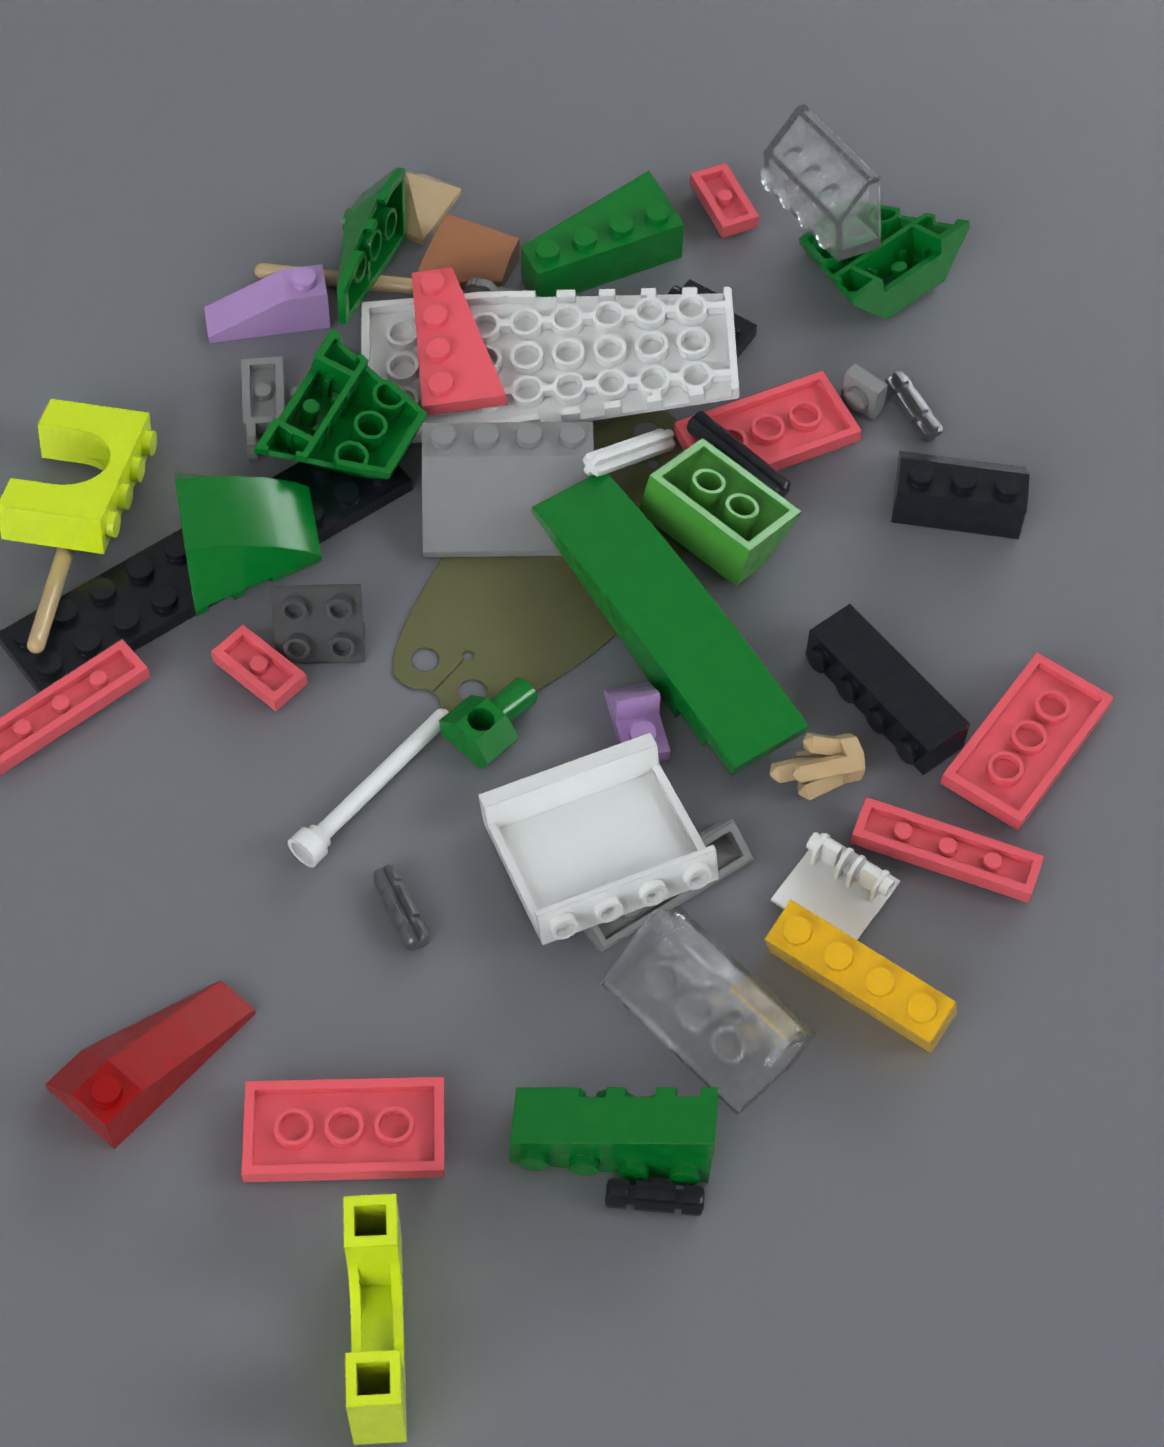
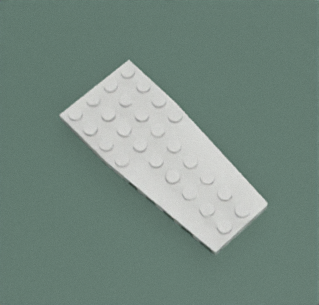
M682 287V294L657 295L656 288H641V295L616 296L615 289H599V296H576L575 290H557L556 297H536L535 290L463 293L506 393L508 405L431 415L426 417L424 423L588 422L738 399L740 392L731 287H724V293L698 294L697 287ZM414 298L362 302L361 354L369 360L368 366L383 380L390 379L422 408ZM422 426L411 443L422 442Z

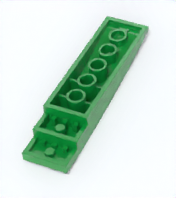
M608 473L599 477L592 475L532 507L531 512L651 684L659 691L661 698L675 718L682 715L703 746L708 743L710 744L731 776L806 733L809 725L753 649L678 554Z

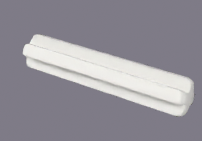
M659 428L587 453L583 458L585 464L584 472L588 476L595 475L599 477L669 452L674 449L675 442L673 437L675 434L671 429L664 430Z

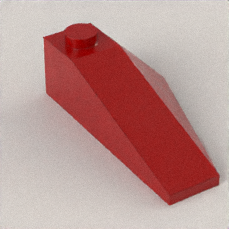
M220 980L81 1050L45 1084L46 1088L109 1145L116 1149L256 1014V1011Z

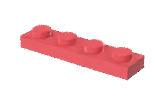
M123 639L0 717V776L150 678L148 667Z
M868 797L865 798L850 841L851 844L1026 903H1029L1044 859L1043 855Z

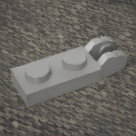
M283 356L241 359L242 416L244 434H246L248 461L258 460L259 454L254 453V448L258 443L257 434L264 433L273 418L278 419L286 407Z

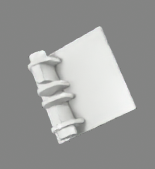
M814 832L806 845V848L809 850L772 896L771 901L785 909L791 899L858 940L900 884V880L890 875V871L882 870L867 861L864 855L861 854L859 856L851 847L846 848L833 840L828 833L819 834Z

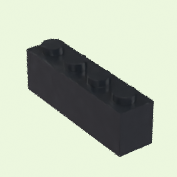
M848 604L809 630L805 655L812 668L818 673H824L836 686L842 699L847 703H853L865 715L869 726L876 733L883 734L895 746L898 755L905 763L913 765L922 775H925L964 747L970 723L851 604Z

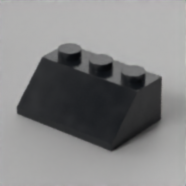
M899 451L891 522L1019 539L1027 511L1030 474L1025 467Z

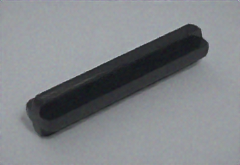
M699 411L690 418L687 430L698 440L705 439L781 497L788 494L791 483L786 477L705 412Z

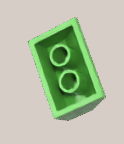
M703 438L649 476L639 507L648 520L735 586H738L764 565L801 514L798 508Z

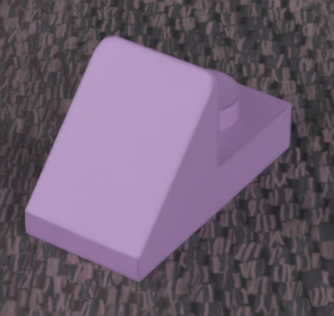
M648 681L605 689L604 696L618 743L620 744L651 733L658 747L659 762L670 760L671 750L659 714L661 698L659 691Z

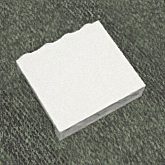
M651 733L478 795L484 825L542 945L555 940L567 939L579 931L601 923L612 922L622 915L646 906L657 905L667 898L689 890L700 889L708 883L719 879L716 849L714 845L706 847L659 764L658 747Z

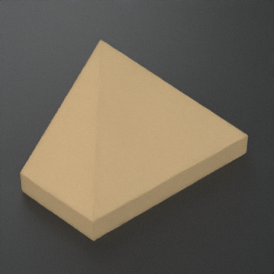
M406 172V239L424 245L462 195V189L429 175Z

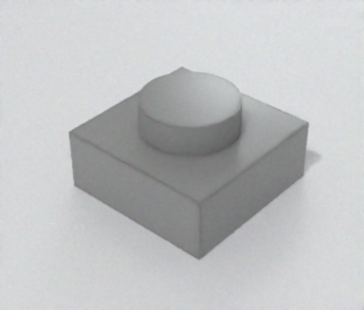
M854 363L844 373L840 398L852 410L874 420L883 412L888 384Z

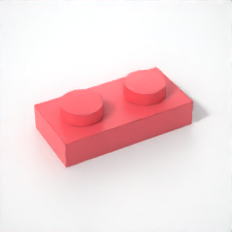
M727 163L690 174V186L722 238L758 228L759 215Z
M244 624L211 651L212 660L215 664L275 712L308 684L306 673Z

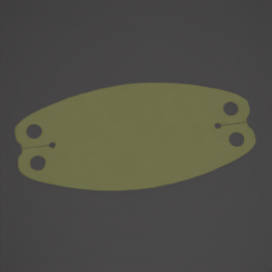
M665 410L617 417L593 429L594 451L635 437V427L643 422H650L664 430L671 429L673 431L674 422L677 419ZM675 435L673 437L675 446L671 451L608 473L638 508L640 507L649 476L684 451L679 441L676 440ZM651 460H657L658 467L649 468L647 463ZM652 523L682 559L688 549ZM563 556L443 557L425 584L403 627L393 656L394 677L402 684L414 690L427 689L431 693L433 692L439 699L440 708L450 712L463 701L458 691L461 684L466 681L477 680L482 682L487 689L485 697L489 700L518 677L526 680L537 692L585 661L608 643L617 633ZM430 648L438 654L439 663L437 667L430 671L417 670L411 663L413 653L418 649ZM470 651L474 654V657L471 660H464L462 655L464 652Z

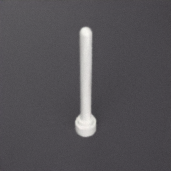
M443 708L437 709L317 826L312 824L308 828H300L288 840V846L295 857L306 866L315 867L328 854L327 848L331 845L330 838L441 731L439 720L448 714L449 711Z

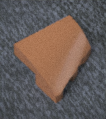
M447 213L432 238L417 272L452 267L461 289H465L468 280L474 277L487 279L497 287H504L520 261V238Z

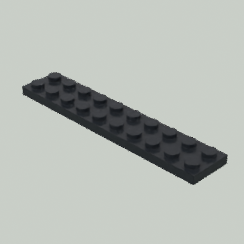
M298 462L272 477L273 479L296 482L309 487L319 544L412 491V479L399 465L394 470L390 479L358 477L303 462ZM182 528L61 596L45 648L41 653L34 654L27 648V641L37 610L0 631V645L37 693L121 639L134 652L196 616ZM216 602V603H214V604H211V605H209L208 607L210 608L211 606L217 604L218 602Z

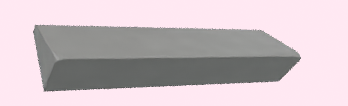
M721 820L698 833L706 847L714 845L716 849L718 880L710 882L700 889L689 890L667 898L657 905L646 906L627 913L612 922L601 923L583 930L597 950L604 952L754 860L734 820Z

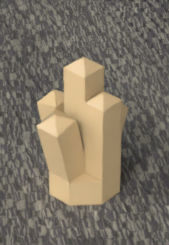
M807 733L803 740V747L806 751L795 752L792 759L771 763L770 768L771 778L778 783L797 780L798 795L809 801L843 784L860 781L866 770L863 749L857 736L851 733L838 736Z

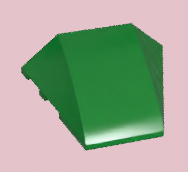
M855 200L799 237V243L807 255L855 307L889 319L945 280L966 237L970 224L968 220L957 219L955 225L935 221V214L924 213L918 218L904 216L900 214V208Z
M332 328L314 355L309 372L279 418H273L256 444L254 453L312 464L358 477L390 479L421 428L422 423H424L427 412L390 379L383 380L368 366L369 360L361 353L359 355L353 353L341 342L342 336Z
M175 472L178 506L196 617L208 612V606L229 596H232L235 600L245 595V589L266 580L276 582L322 561L308 486L265 477L207 476Z

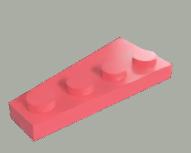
M453 268L413 272L412 285L422 408L427 412V416L508 405L506 393Z

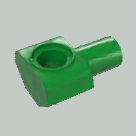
M518 677L490 700L486 697L470 695L439 720L441 733L477 767L484 769L519 739L512 722L536 703L537 694L526 680ZM472 727H480L486 731L475 730Z

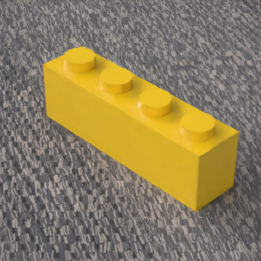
M791 899L765 937L770 953L929 1053L933 1052L957 1014L956 1001Z

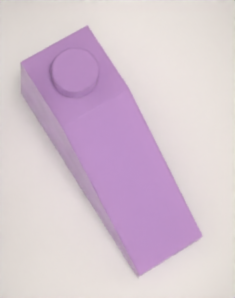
M322 264L281 269L204 307L209 343L331 328L328 295Z

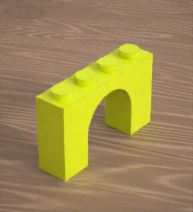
M50 399L38 423L42 458L87 464L101 469L102 472L87 481L67 485L10 478L0 498L1 539L104 554L111 537L116 538L119 534L121 515L124 510H129L131 507L133 488L136 482L141 483L143 480L147 457L153 456L155 453L157 433L151 430L149 412Z
M397 1195L343 1196L344 1251L348 1268L351 1314V1352L345 1353L346 1410L353 1444L407 1442L402 1236Z

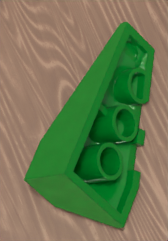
M395 168L363 192L353 206L344 213L342 221L344 234L337 284L339 323L347 325L407 238L404 168Z

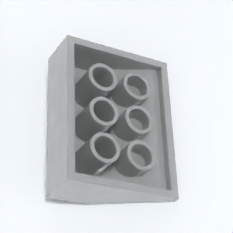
M593 421L422 423L423 557L562 556L531 512V509L538 503L590 477L584 472L585 464L583 458L587 453L594 451Z

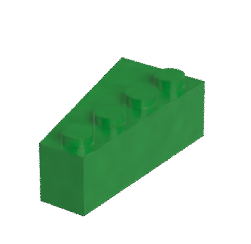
M647 171L522 245L521 280L528 291L535 290L537 296L556 297L557 290H575L577 294L682 257L684 223L650 171Z
M516 1087L509 1143L510 1163H518L520 1167L532 1171H542L548 1167L569 1168L570 1172L582 1176H592L598 1172L618 1173L620 1177L631 1181H642L648 1179V1177L668 1178L670 1182L681 1186L696 1185L699 1182L708 1183L715 1145L719 1087H701L700 1096H678L676 1087H656L655 1095L649 1097H635L627 1091L626 1087H606L605 1090L599 1091L596 1097H586V1092L580 1087Z

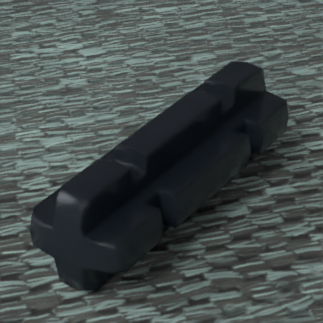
M611 1178L607 1182L605 1202L609 1208L626 1210V1205H634V1210L668 1214H674V1209L682 1210L681 1215L700 1216L704 1209L705 1193L704 1188L701 1186L684 1185L683 1189H676V1184L641 1180H636V1185H629V1179Z

